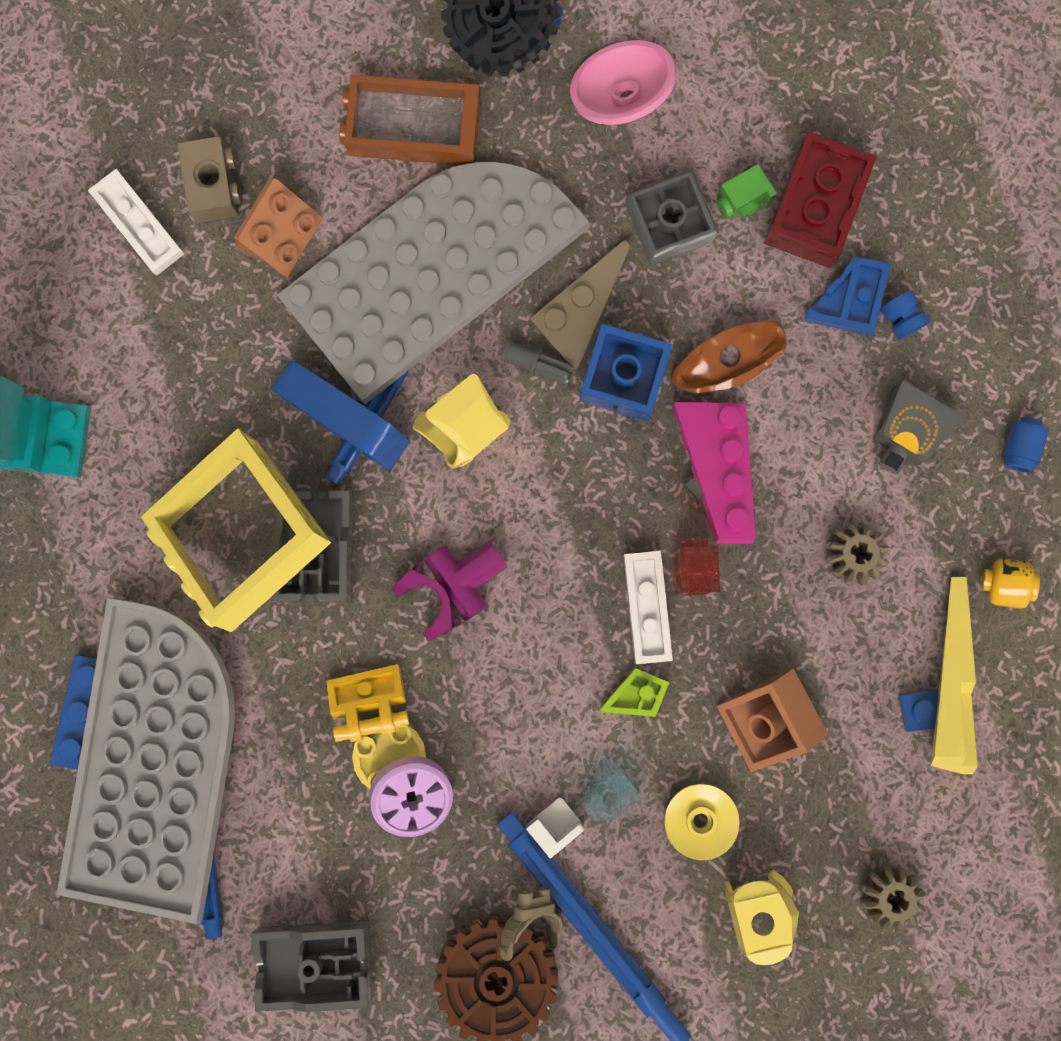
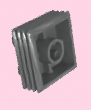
M692 170L637 189L626 195V208L650 265L712 243L717 237L718 230ZM666 212H669L672 217L678 216L676 223L671 224L670 221L664 220Z

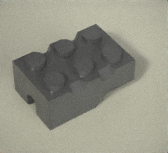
M294 491L331 543L271 596V601L278 603H352L354 494L351 491L318 492L317 494ZM277 507L275 509L272 556L296 535Z
M369 919L342 921L337 924L311 923L294 927H286L284 925L257 927L251 933L252 956L255 959V965L258 966L254 988L255 1012L289 1009L316 1012L368 1008L373 998Z

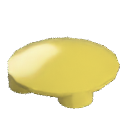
M409 725L396 728L394 733L384 734L381 731L364 735L363 740L356 741L352 754L354 771L360 781L370 790L373 779L384 766L403 757L419 756L426 758V752L419 734Z

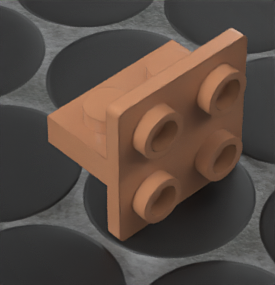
M269 178L234 236V239L237 241L235 248L249 257L265 262L279 274L287 277L322 221V217L275 178Z

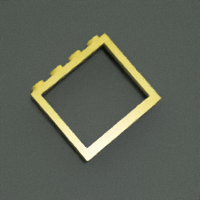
M238 428L141 516L149 529L147 531L148 537L154 544L161 547L165 553L164 562L173 572L180 576L183 581L181 588L201 608L199 611L201 619L211 628L216 626L230 632L234 631L331 543L258 441ZM244 461L296 535L220 602L171 526Z

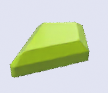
M635 668L602 705L600 711L603 713L656 717L670 682Z

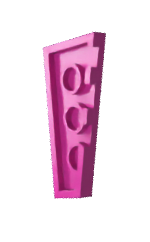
M674 402L672 411L675 420H678L682 432L681 439L684 448L688 450L693 465L691 469L695 481H698L703 496L702 503L715 543L753 544L756 534L746 403Z

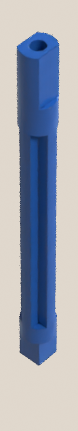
M511 812L508 813L496 825L510 841L508 843L509 847L542 887L550 888V898L643 1014L653 1019L669 1041H689L692 1036L665 1004V997L554 859H550Z

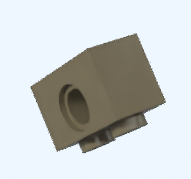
M220 136L177 143L188 213L196 223L239 216L237 204L242 203V194L238 182H233L231 170L237 169L233 149L227 148ZM219 175L216 183L205 185V181L209 176Z

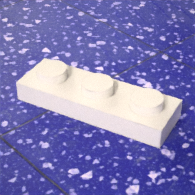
M117 169L88 190L156 276L184 255L183 251Z
M661 551L624 554L635 664L673 661Z

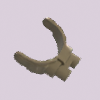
M549 887L535 888V894L532 891L518 892V905L514 907V914L507 920L502 931L500 956L503 960L508 961L512 959L513 944L517 943L520 935L531 922L541 916L547 926L550 947L555 949L560 946L563 923L561 918L555 913V902L550 901Z

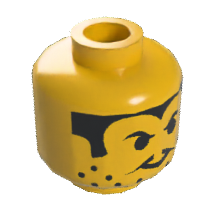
M999 558L993 563L992 569H984L981 590L988 591V598L993 605L1023 609L1028 606L1030 601L1035 602L1037 600L1040 587V573L1034 572L1032 564L1027 561Z

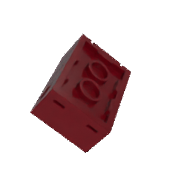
M808 131L799 148L764 244L831 269L842 253L877 156L867 152L862 155V150L823 137L821 140L819 139L820 135Z

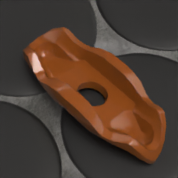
M770 320L741 324L724 330L691 351L673 370L671 381L680 389L695 393L724 390L745 383L759 375L770 363L784 353L787 346L784 329L779 322ZM726 346H734L738 350V360L732 366H724L720 361V353Z

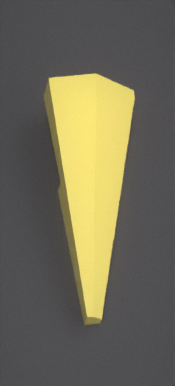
M951 577L931 766L960 774H974L978 765L971 693L976 684L967 577Z

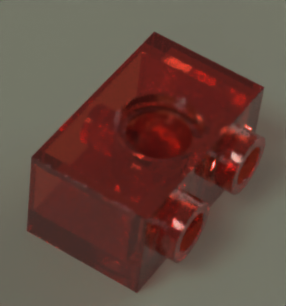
M687 540L681 544L680 548L673 552L674 596L712 595L720 592L718 546H708V540Z

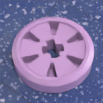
M409 756L390 762L377 773L370 787L369 801L373 817L379 826L397 836L414 837L432 831L445 820L452 807L453 791L446 772L439 764L428 758ZM414 791L416 800L408 802L406 793Z

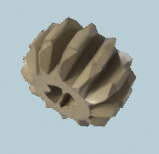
M854 523L846 526V533L840 529L836 530L833 535L837 542H828L826 544L828 550L835 552V555L825 558L826 563L832 564L837 562L838 564L832 571V575L837 577L845 572L844 583L847 585L852 584L855 579H857L859 585H867L869 576L873 579L881 577L877 566L886 567L889 564V561L880 557V554L888 552L890 547L888 545L878 546L877 542L882 539L883 535L881 532H877L870 536L871 529L868 524L862 525L859 531ZM860 547L859 553L864 555V559L855 562L856 556L851 554V550Z
M887 865L882 866V878L874 872L869 873L868 876L874 884L872 887L862 885L861 891L870 895V897L860 901L864 909H870L867 918L872 923L879 921L880 928L888 931L894 925L897 931L904 932L905 920L912 925H918L917 918L913 915L914 912L924 913L926 911V907L917 902L926 896L925 890L916 888L919 878L913 874L907 876L906 869L900 866L894 872ZM896 893L899 895L897 903L892 901L890 904L887 902L889 894L895 896Z

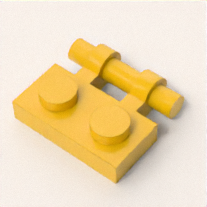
M398 664L326 681L330 714L334 720L346 717L347 723L333 727L336 742L347 739L355 742L363 740L364 735L381 731L384 734L394 733L396 728L410 725L407 710L397 713L392 712V706L406 703L402 673ZM379 709L380 717L360 721V713Z

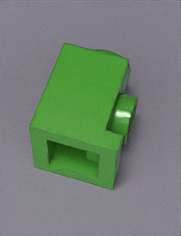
M757 164L723 183L718 191L716 204L719 212L725 219L730 218L732 220L739 215L747 218L762 207L760 203H762L765 209L771 206L777 193L760 165Z

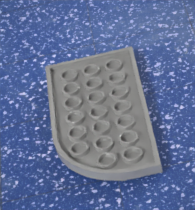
M499 162L463 164L441 171L416 186L282 290L277 296L365 405L590 228V222L557 186L533 171Z
M107 598L56 895L197 924L203 920L234 733L235 702L229 674L214 645L194 624L173 611L146 603Z

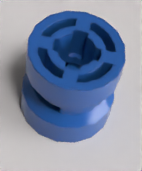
M912 290L900 295L880 308L885 319L891 320L893 323V332L898 340L914 333L930 322L926 313L920 311L917 307L918 299Z

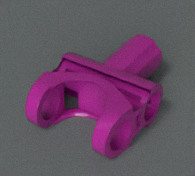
M490 540L459 562H457L448 547L444 546L405 574L394 585L392 590L397 597H400L411 589L427 586L439 594L441 599L440 614L433 621L434 625L422 633L427 641H431L453 630L452 622L456 626L455 628L484 610L488 605L477 588L508 568V566ZM425 562L437 581L420 574L425 570L421 564ZM450 600L465 620L463 623L458 618L453 621L451 620Z

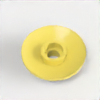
M708 784L691 785L676 793L667 806L664 818L665 831L671 844L682 855L695 860H711L728 851L737 838L740 825L739 814L732 799L721 789ZM697 814H705L707 817V822L703 827L694 825L693 820Z

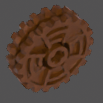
M491 914L489 921L484 923L480 917L473 919L470 929L461 926L456 931L457 934L454 936L456 941L450 939L447 941L443 950L445 956H440L437 963L436 971L440 975L436 977L434 988L435 991L441 992L440 999L437 1002L439 1010L448 1011L446 1022L450 1027L456 1024L461 1027L459 1035L464 1039L473 1035L476 1037V1041H505L508 1039L522 1041L523 1033L528 1032L533 1036L538 1032V1021H547L550 1017L549 1004H555L557 999V988L554 985L558 984V969L552 967L555 965L553 950L545 951L547 940L542 934L536 937L533 935V925L530 924L522 932L517 943L513 944V957L508 961L503 960L500 956L501 936L507 920L500 921L498 914ZM496 972L498 977H506L503 979L502 987H498L495 982L489 983L491 973Z

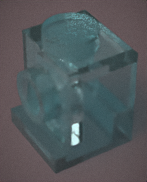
M616 765L583 791L587 801L582 806L595 823L602 818L605 824L608 825L634 803L639 802L642 796L619 766ZM607 792H614L617 795V801L613 805H606L603 802V796Z

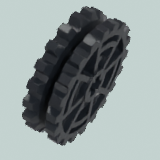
M444 0L448 6L441 11V18L448 23L442 29L447 38H452L449 42L452 49L464 61H467L468 65L477 71L482 67V72L488 76H492L495 71H498L501 77L508 76L510 69L515 68L518 73L524 71L525 63L528 61L533 64L540 60L538 53L541 50L548 51L551 46L548 41L550 35H557L559 27L554 23V19L561 17L560 8L554 5L558 0Z

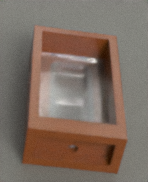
M351 74L350 88L345 87L343 91V108L347 110L346 122L340 123V143L345 145L348 155L353 157L453 165L475 163L481 102L480 86L478 84Z

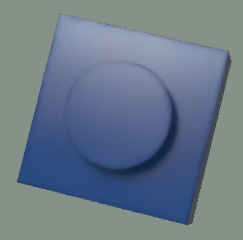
M933 689L898 695L904 730L906 732L935 728L938 690Z

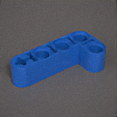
M292 359L270 388L279 397L357 448L366 457L380 464L388 472L391 471L410 444V441L390 423Z

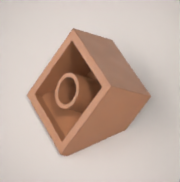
M794 668L771 677L717 706L751 772L807 753L829 735Z

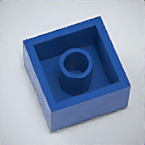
M601 324L579 402L648 422L654 409L672 344Z

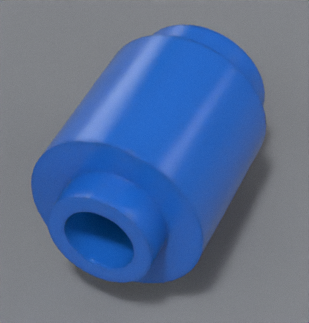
M1021 417L1020 422L1011 423L1002 457L1005 458L1004 467L1018 472L1033 473L1035 466L1040 464L1049 433L1048 429L1042 427V421L1030 417Z

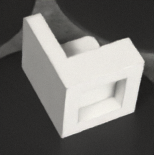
M560 797L526 824L527 831L550 859L585 830L584 824Z

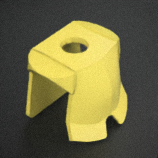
M471 374L454 389L437 398V403L426 412H420L414 421L413 429L442 451L447 465L454 469L471 462L478 453L508 429L511 420L507 414L496 408L479 377L476 374Z
M775 870L770 871L768 875L769 881L750 882L736 888L734 891L730 882H725L726 898L739 949L750 961L760 965L775 964L789 956L794 945L793 940L798 924L799 912L791 898L793 889L785 878ZM760 912L770 914L774 920L773 929L767 934H758L752 928V919Z

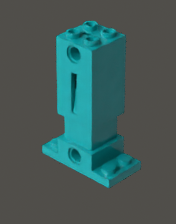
M0 375V469L81 478L91 407L52 402L42 396L23 394L24 387Z

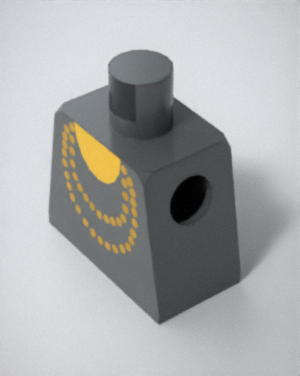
M902 380L892 389L874 436L876 442L887 448L879 465L890 473L898 474L906 459L915 465L925 462L959 424L964 415Z

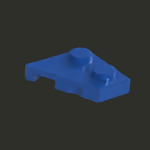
M855 256L840 277L834 280L826 289L825 294L813 308L806 312L805 322L873 336L891 264Z

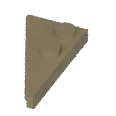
M623 240L530 318V323L562 360L573 366L574 373L580 367L583 356L631 246L626 240Z

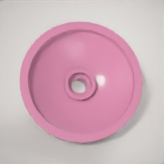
M642 40L619 42L599 50L582 63L572 78L570 96L576 111L589 121L606 125L626 124L647 116L665 101L674 87L676 68L673 58L662 46Z

